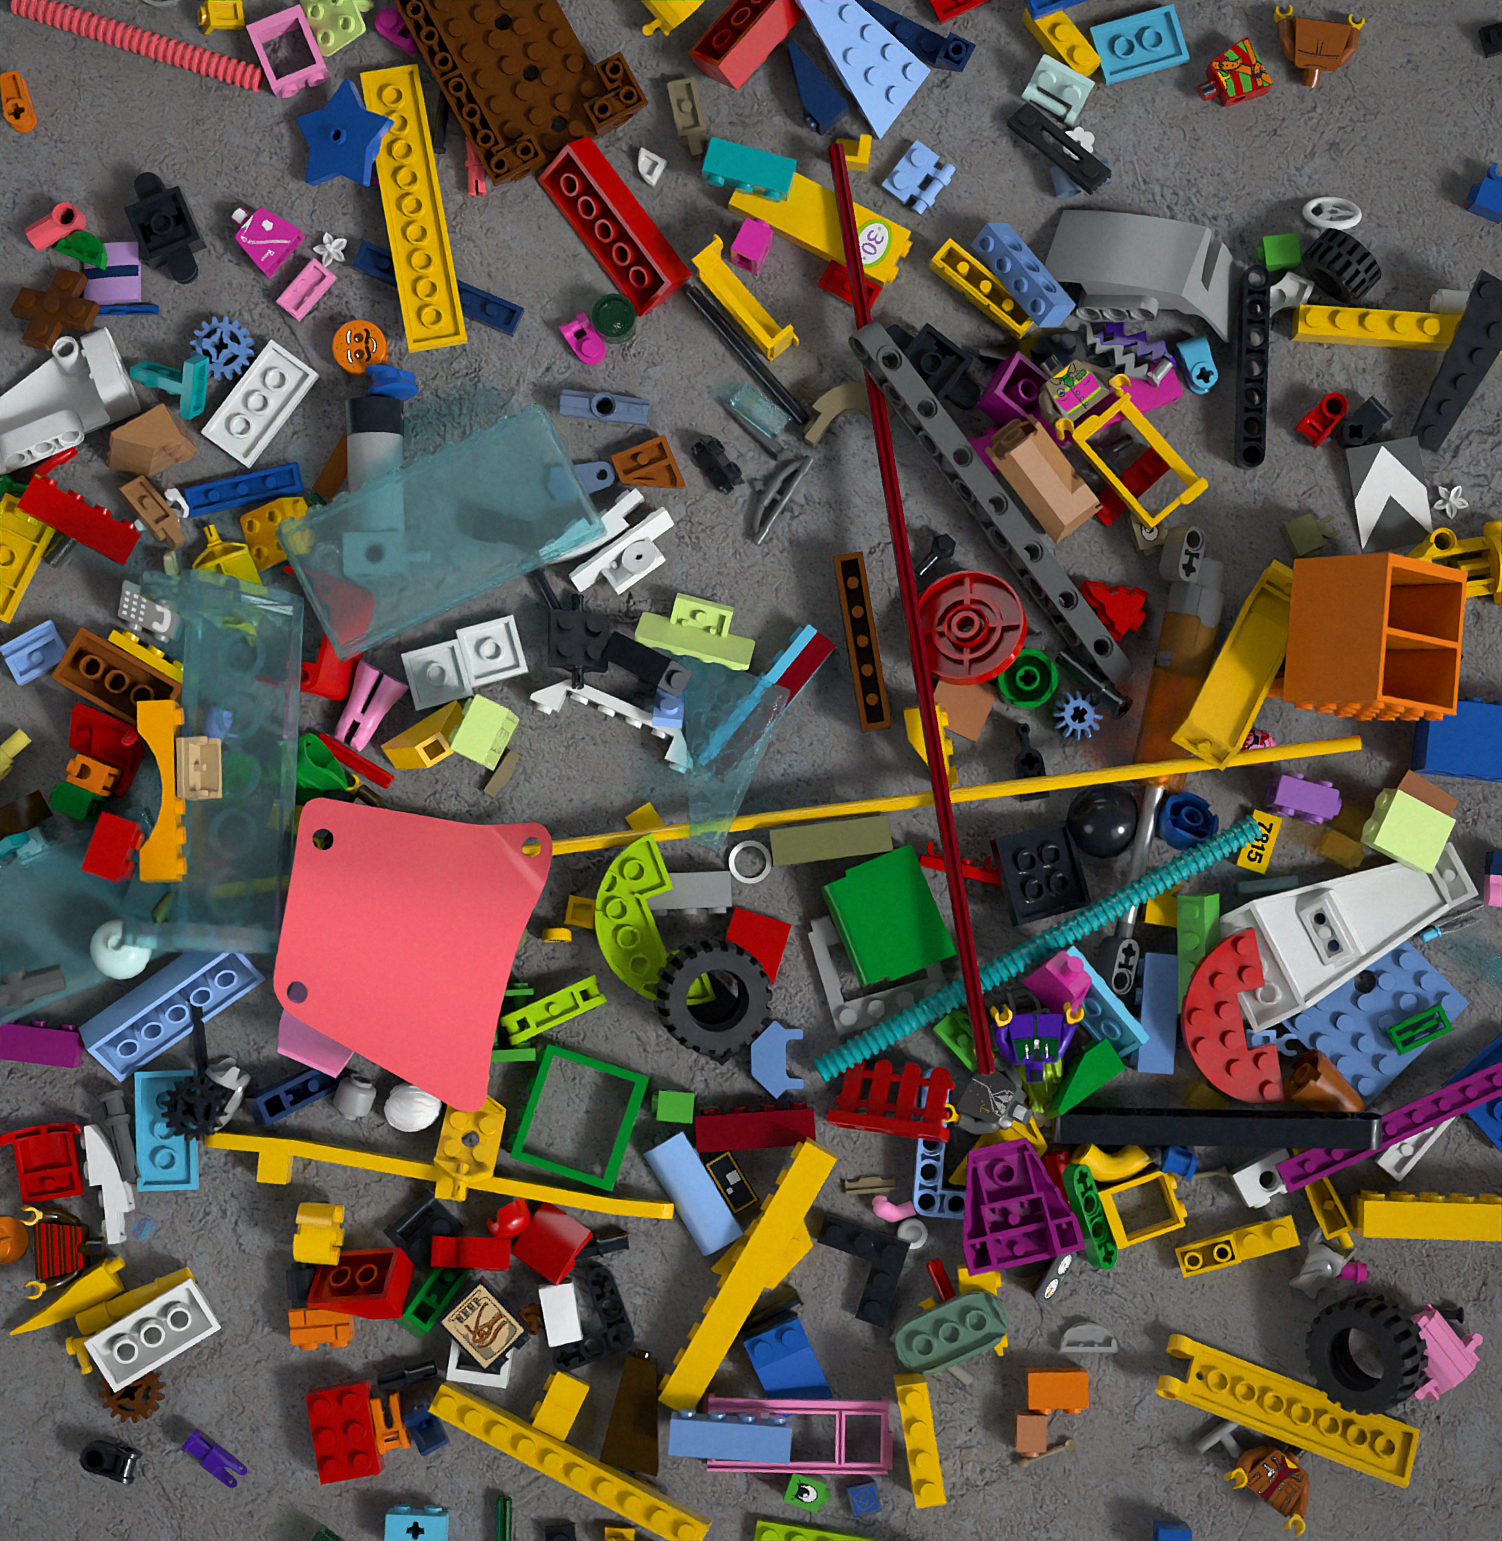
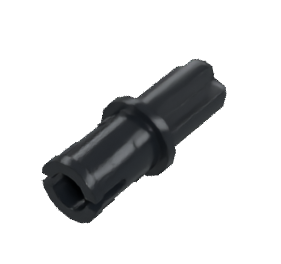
M626 1230L605 1236L596 1234V1238H591L574 1260L600 1255L602 1258L606 1253L625 1249L629 1250Z
M434 1360L412 1366L405 1364L402 1369L379 1374L377 1382L379 1389L383 1392L407 1385L409 1388H412L413 1384L438 1379V1372Z

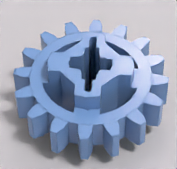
M224 316L221 323L216 317H212L211 325L203 321L202 326L204 330L202 332L194 330L198 339L190 341V345L196 348L195 351L190 353V356L204 355V352L212 355L213 365L209 363L208 377L214 373V378L217 381L221 380L222 375H225L229 381L232 380L233 372L242 376L241 367L243 365L246 367L251 366L246 360L247 357L255 356V353L248 349V347L255 344L252 338H246L250 334L248 329L242 328L240 330L241 323L238 320H235L231 325L228 316ZM232 332L238 336L241 345L232 342ZM225 343L228 348L223 349L220 354L217 348H222ZM237 358L232 364L228 365V363Z

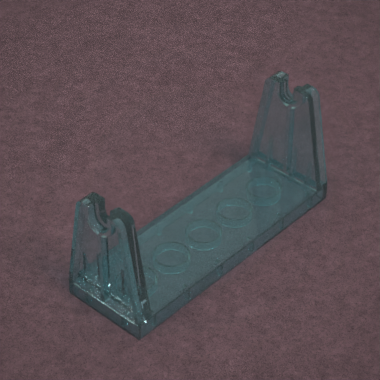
M183 570V576L167 575L157 571L140 572L139 596L182 616L186 620L181 708L184 711V725L180 726V737L207 736V739H221L222 798L194 801L185 799L186 812L181 815V826L186 828V844H182V856H185L187 860V873L182 874L183 882H172L170 923L122 922L120 946L175 953L277 955L292 875L304 597L205 570Z

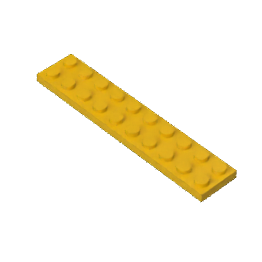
M418 64L360 73L366 110L394 121L392 127L381 140L380 150L375 162L409 353L468 343Z

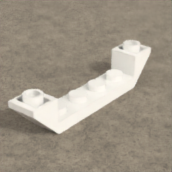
M572 678L531 694L530 700L536 703L534 708L549 715L552 710L559 713L567 693L570 692L572 693L571 699L587 705L588 701L598 704V711L612 717L615 712L626 717L624 722L640 729L642 724L653 729L651 734L667 741L669 736L673 737L665 760L670 762L668 767L685 774L686 769L692 772L695 765L681 729L652 726L653 714L585 684L581 690H577V688L572 689Z

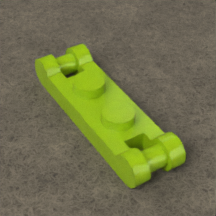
M593 974L585 977L574 984L500 1017L499 1020L502 1027L506 1026L510 1035L507 1037L510 1045L522 1042L605 1003L607 1000L604 994L599 992L596 985L598 983L596 975ZM586 989L589 999L583 1002L579 992ZM524 1018L528 1028L520 1031L516 1021Z

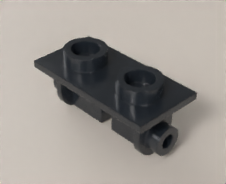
M712 436L701 437V442L696 443L691 448L694 452L692 456L704 471H707L711 466H714L716 469L708 477L719 493L723 492L726 496L734 490L733 486L745 483L741 477V469L735 462H730L724 453L725 448L717 438Z

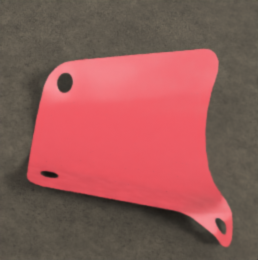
M327 798L310 800L303 806L300 816L292 875L273 978L274 991L282 1007L305 1024L455 1109L463 1112L477 1111L484 1105L487 1097L493 1041L513 960L523 931L547 880L553 846L549 832L543 825L536 822L476 825ZM319 829L329 830L334 837L333 845L327 850L317 849L313 844V834ZM530 837L537 838L541 844L539 854L533 857H528L522 852L523 842ZM294 981L303 983L307 988V997L301 1003H293L287 996V988Z

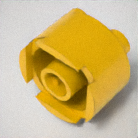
M313 1202L300 1203L295 1223L298 1224L297 1234H294L293 1254L296 1262L338 1265L340 1248L337 1246H343L345 1229L339 1228V1224L344 1219V1205Z

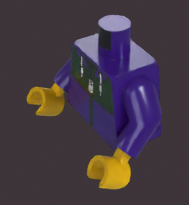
M1070 1002L1065 1003L1063 1006L1066 1017H1063L1062 1014L1012 1015L1006 1004L1003 1005V1013L998 1015V1010L992 1007L990 1014L995 1019L993 1021V1044L1002 1057L1009 1061L1010 1066L1025 1065L1026 1083L1044 1082L1043 1065L1057 1063L1058 1059L1064 1055L1072 1040L1077 1022L1084 1017L1081 1004L1078 1005V1009L1075 1012H1070Z

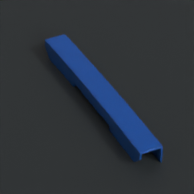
M99 306L101 309L97 316L159 315V306Z

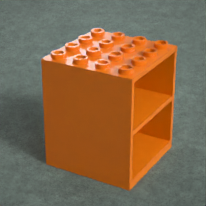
M1393 553L1294 559L1282 702L1295 704L1294 709L1313 710L1314 707V713L1333 714L1334 711L1335 717L1352 718V715H1354V720L1372 721V718L1376 716L1377 720L1395 721V717L1401 716V720L1419 721V717L1424 716L1425 720L1443 721V716H1456L1467 571Z

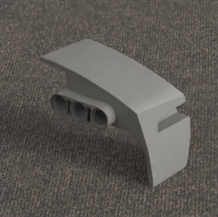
M1063 210L1044 267L1056 281L1081 283L1083 287L1075 311L1079 318L1091 322H1152L1156 318L1158 309H1177L1184 314H1195L1203 317L1224 343H1230L1239 310V282L1241 277L1226 245L1223 242H1210L1212 231L1208 227L1129 213Z

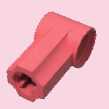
M62 202L54 207L52 213L24 229L29 241L40 252L61 238L73 234L76 230L83 231L86 226V217L73 204ZM74 212L73 221L65 224L66 215Z

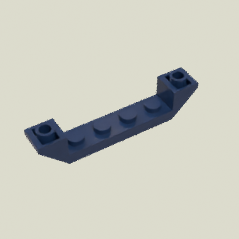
M855 0L921 62L933 68L963 72L976 47L975 44L952 32L945 38L873 0Z

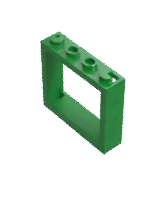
M548 1043L547 1048L541 1047L536 1064L541 1066L537 1077L532 1075L526 1092L531 1095L527 1105L522 1103L517 1117V1121L521 1122L518 1133L513 1132L509 1140L507 1149L512 1150L510 1158L612 1192L650 1076L553 1043ZM554 1055L635 1082L604 1178L522 1151Z

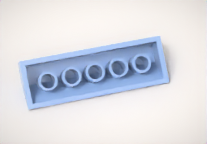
M224 925L79 1027V1031L86 1050L121 1082L193 1031L194 1024L192 1023L190 1002L194 1006H203L201 1020L205 1023L266 980V978L243 944Z

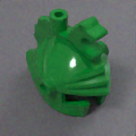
M310 732L301 735L298 738L300 740L298 743L280 740L279 745L274 746V752H271L272 759L266 765L270 772L265 771L262 766L255 772L261 785L283 784L286 788L282 790V795L287 800L294 796L295 799L307 802L315 798L324 797L325 790L346 792L348 788L346 776L339 761L329 748L316 735Z

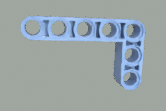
M934 1068L925 1071L922 1078H929ZM921 1087L919 1108L925 1109L928 1087ZM949 1090L947 1094L946 1104H948L949 1100ZM918 1117V1122H922L923 1117ZM942 1123V1126L946 1128L947 1123ZM916 1139L912 1190L914 1208L919 1214L924 1216L964 1219L965 1190L942 1188L945 1143L938 1142L936 1148L926 1149L923 1146V1139ZM928 1163L936 1167V1174L931 1179H925L920 1174L922 1166ZM926 1193L931 1194L934 1197L933 1205L928 1209L919 1207V1197ZM953 1196L963 1198V1207L958 1211H951L948 1208V1201Z

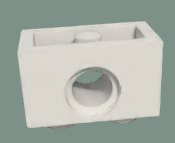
M1273 1148L1229 1172V1177L1244 1205L1248 1207L1254 1206L1256 1209L1271 1201L1269 1197L1277 1192H1280L1281 1195L1288 1193L1274 1165L1290 1158L1285 1148ZM1265 1171H1270L1273 1177L1272 1182L1268 1186H1261L1259 1182L1260 1175Z

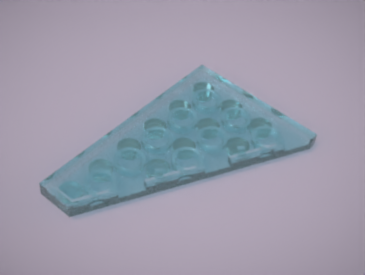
M684 654L683 667L693 672L684 688L690 841L719 854L791 692L787 688L742 670H732L726 665L716 662H702L697 657Z

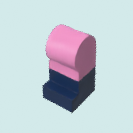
M1486 852L1484 903L1486 906L1502 907V852Z

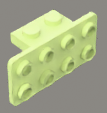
M299 0L321 55L327 57L365 32L366 26L360 12H367L374 7L372 0Z
M677 593L671 618L643 612L634 634V640L646 647H659L675 655L685 654L697 657L698 660L706 663H720L732 670H747L755 647L754 640L728 633L734 607Z

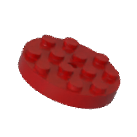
M980 570L958 571L932 583L918 598L930 675L934 678L959 686L980 684L1000 675L1020 654L1027 634V617L1018 595L1002 578ZM967 626H973L972 630L964 632Z

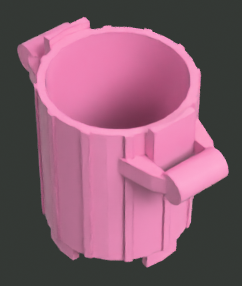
M1424 1303L1421 1305L1424 1311L1411 1316L1410 1319L1414 1324H1419L1422 1330L1419 1332L1420 1337L1426 1340L1428 1349L1424 1350V1355L1428 1356V1367L1422 1369L1426 1372L1423 1383L1418 1385L1419 1389L1408 1399L1420 1400L1426 1396L1430 1401L1438 1400V1395L1444 1394L1468 1377L1475 1368L1476 1362L1480 1361L1473 1350L1482 1344L1483 1338L1480 1334L1476 1333L1465 1334L1462 1340H1460L1438 1310L1434 1309L1430 1303Z

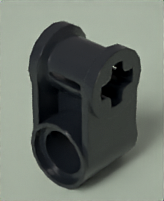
M1372 395L1339 429L1336 436L1338 445L1343 450L1359 447L1386 424L1393 415ZM1352 431L1357 434L1353 439L1348 436Z
M95 1440L82 1451L79 1461L81 1467L89 1473L108 1477L116 1482L132 1484L135 1479L133 1476L137 1459L141 1458L142 1452L132 1447ZM90 1450L99 1451L103 1457L102 1462L95 1463L89 1456Z

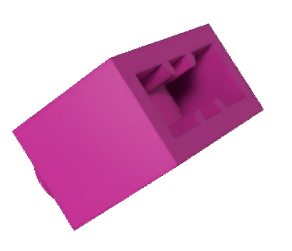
M746 217L731 247V263L756 276L773 244V230L769 229L770 225L759 218L751 220Z

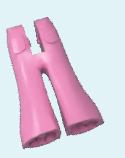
M362 660L358 663L349 700L334 733L335 739L345 742L354 725H359L350 744V747L359 752L369 742L384 715L410 688L409 685L399 679L384 674L376 693L364 713L365 704L384 672Z

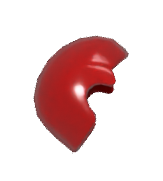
M522 1197L499 1209L497 1211V1220L487 1219L486 1228L495 1238H512L520 1234L527 1228L530 1222V1213L525 1199Z

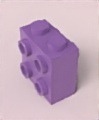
M1290 771L1270 779L1263 806L1271 808V814L1281 817L1297 815L1300 816V822L1316 825V823L1322 824L1323 821L1332 820L1333 815L1337 816L1342 803V799L1338 798L1340 790L1333 789V783L1319 779L1307 782L1303 780L1304 775Z

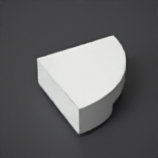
M641 147L638 154V169L645 183L654 188L667 161Z

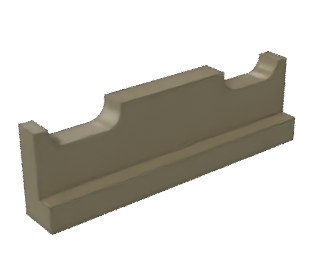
M509 749L482 791L495 799V793L500 786L504 787L515 771L513 768L514 764L518 759H522V756Z
M895 1175L891 1179H881L880 1176L859 1178L858 1182H848L845 1180L846 1195L896 1191Z

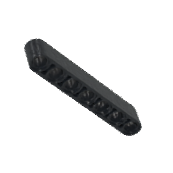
M1259 264L1249 267L1243 273L1239 282L1234 460L1236 465L1242 470H1252L1264 461L1266 449L1271 276L1268 269ZM1249 274L1259 275L1262 280L1261 286H1252L1248 280ZM1248 303L1259 305L1261 309L1260 316H1252L1248 312ZM1248 332L1258 334L1260 338L1259 345L1254 346L1248 343L1246 338ZM1247 361L1257 363L1259 366V373L1257 375H1251L1247 372ZM1247 390H1252L1258 395L1257 404L1252 405L1245 400V392ZM1250 419L1257 424V432L1255 434L1246 432L1244 429L1245 420ZM1245 449H1252L1256 453V461L1254 463H1248L1244 460L1243 451Z

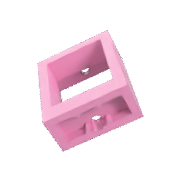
M300 4L246 26L270 86L277 98L281 96L283 98L291 97L297 94L299 89L308 85L310 87L318 86L326 78L330 77ZM302 27L317 64L276 79L262 43Z

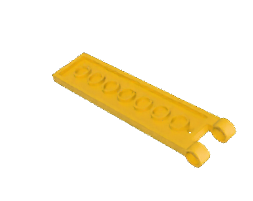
M1179 1334L1170 1335L1166 1348L1167 1353L1177 1358H1188L1191 1360L1185 1383L1172 1376H1159L1155 1390L1157 1395L1190 1404L1403 1489L1409 1486L1420 1429L1381 1414L1374 1415L1370 1413L1364 1416L1356 1414L1355 1410L1347 1412L1340 1408L1341 1404L1339 1402L1333 1404L1326 1398L1328 1394L1193 1341L1186 1336ZM1196 1373L1202 1375L1203 1379L1198 1380Z

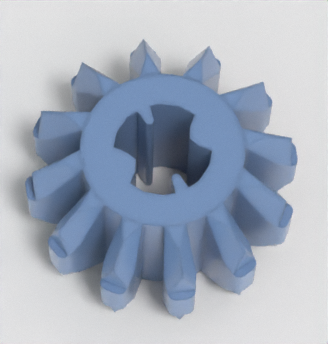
M1081 691L1075 692L1074 700L1069 693L1064 694L1066 704L1059 700L1055 703L1056 707L1062 710V712L1056 711L1052 713L1053 718H1061V721L1056 723L1054 727L1055 729H1059L1062 726L1066 727L1062 733L1064 738L1068 737L1071 731H1073V740L1078 741L1081 731L1083 736L1088 739L1091 737L1089 728L1094 731L1099 730L1100 726L1093 722V720L1103 719V714L1094 713L1093 710L1098 709L1101 705L1095 703L1091 706L1089 704L1092 700L1091 694H1088L1083 701ZM1074 708H1077V712L1081 710L1084 713V716L1081 718L1082 723L1071 719V715L1074 714Z

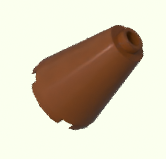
M1310 1049L1302 1054L1291 1066L1295 1070L1291 1078L1285 1076L1283 1080L1285 1098L1309 1110L1365 1112V1102L1326 1054L1319 1049L1318 1052L1315 1049Z

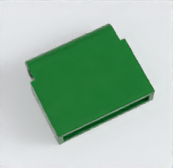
M911 844L845 870L846 877L831 881L820 888L860 987L876 983L879 979L886 976L890 982L957 954Z

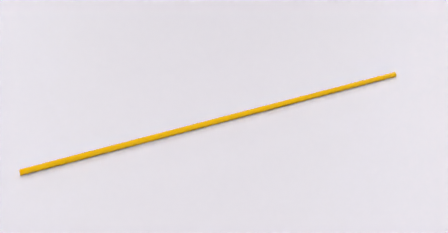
M1360 735L1239 750L1227 767L1361 750L1362 743ZM1198 756L949 788L951 803L1217 769V767ZM926 791L552 840V855L628 846L651 832L655 841L658 842L934 806L935 804L933 792ZM540 842L522 844V852L528 857L536 856L541 850ZM291 875L209 885L208 896L210 900L289 890Z

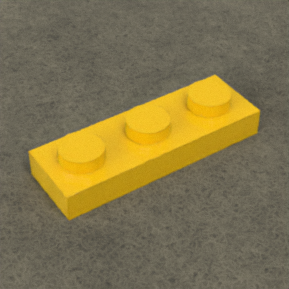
M125 629L122 634L113 630L107 639L188 688L195 678L188 674L189 667L176 659L171 664L163 659L164 652L151 644L146 649L138 644L139 637Z

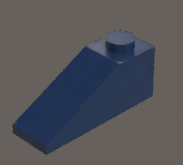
M791 40L788 43L787 54L802 113L805 116L803 121L811 131L817 130L823 136L848 115L849 105L794 41Z
M311 1067L273 1083L244 1099L256 1125L269 1126L336 1091L342 1078L340 1073L335 1078Z

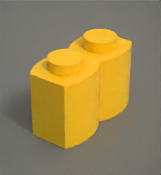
M558 1370L556 1375L550 1373L543 1387V1390L548 1393L543 1403L537 1400L530 1414V1417L535 1419L532 1427L564 1442L591 1384L564 1371Z

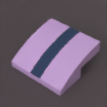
M103 243L107 253L106 270L84 262V274L88 279L84 287V299L96 301L98 305H115V302H141V248L139 243Z

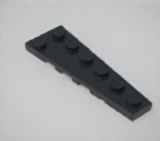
M1482 269L1468 297L1467 306L1462 318L1458 321L1454 330L1455 334L1451 344L1446 349L1442 358L1443 362L1439 372L1431 384L1429 395L1422 405L1409 436H1418L1419 444L1434 453H1437L1502 350V280Z

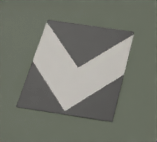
M1418 436L1346 449L1363 554L1424 542L1426 536L1433 532Z

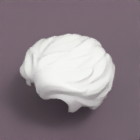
M410 1082L396 1085L390 1091V1097L385 1102L384 1113L391 1126L401 1131L414 1132L424 1129L436 1121L441 1114L442 1103L438 1098Z

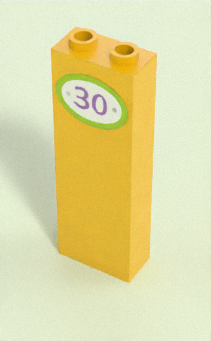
M796 172L787 201L780 200L779 203L764 199L763 195L752 192L751 195H746L736 190L734 191L728 203L730 212L744 219L746 217L751 220L759 218L770 225L769 229L773 230V234L828 262L833 259L847 267L835 192ZM853 202L865 278L884 289L887 282L893 283L900 269L896 266L900 256L906 258L913 244V242L909 241L911 231Z

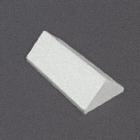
M190 1277L85 1340L84 1345L113 1391L117 1392L221 1329V1326L204 1293Z

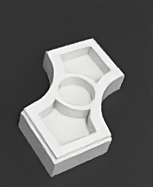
M1288 271L1282 281L1270 288V317L1278 311L1296 309L1300 304L1306 305L1315 282ZM1248 303V312L1252 316H1260L1261 309L1259 305Z

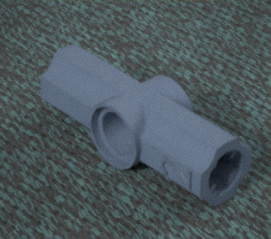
M562 389L559 414L560 416L598 420L601 423L617 422L647 426L650 400L614 396L607 392L597 394ZM601 402H610L613 408L609 413L601 414L597 411V407Z

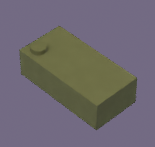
M880 813L865 814L860 819L769 830L773 867L893 851L888 815L880 816Z

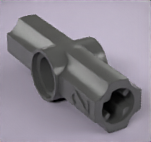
M58 963L30 972L21 970L2 976L0 980V1008L24 1006L34 1002L35 998L67 989L61 965Z

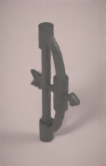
M806 455L803 461L788 465L775 477H772L767 487L762 485V480L753 481L754 489L756 491L759 489L763 491L757 500L758 504L752 524L754 537L751 541L756 545L762 546L770 533L769 529L783 507L795 515V507L801 504L790 497L803 476H807L816 462L812 457ZM797 469L796 476L783 496L778 495L776 492L782 485L781 481ZM772 498L778 500L779 502L765 524L760 526L764 508L769 505Z

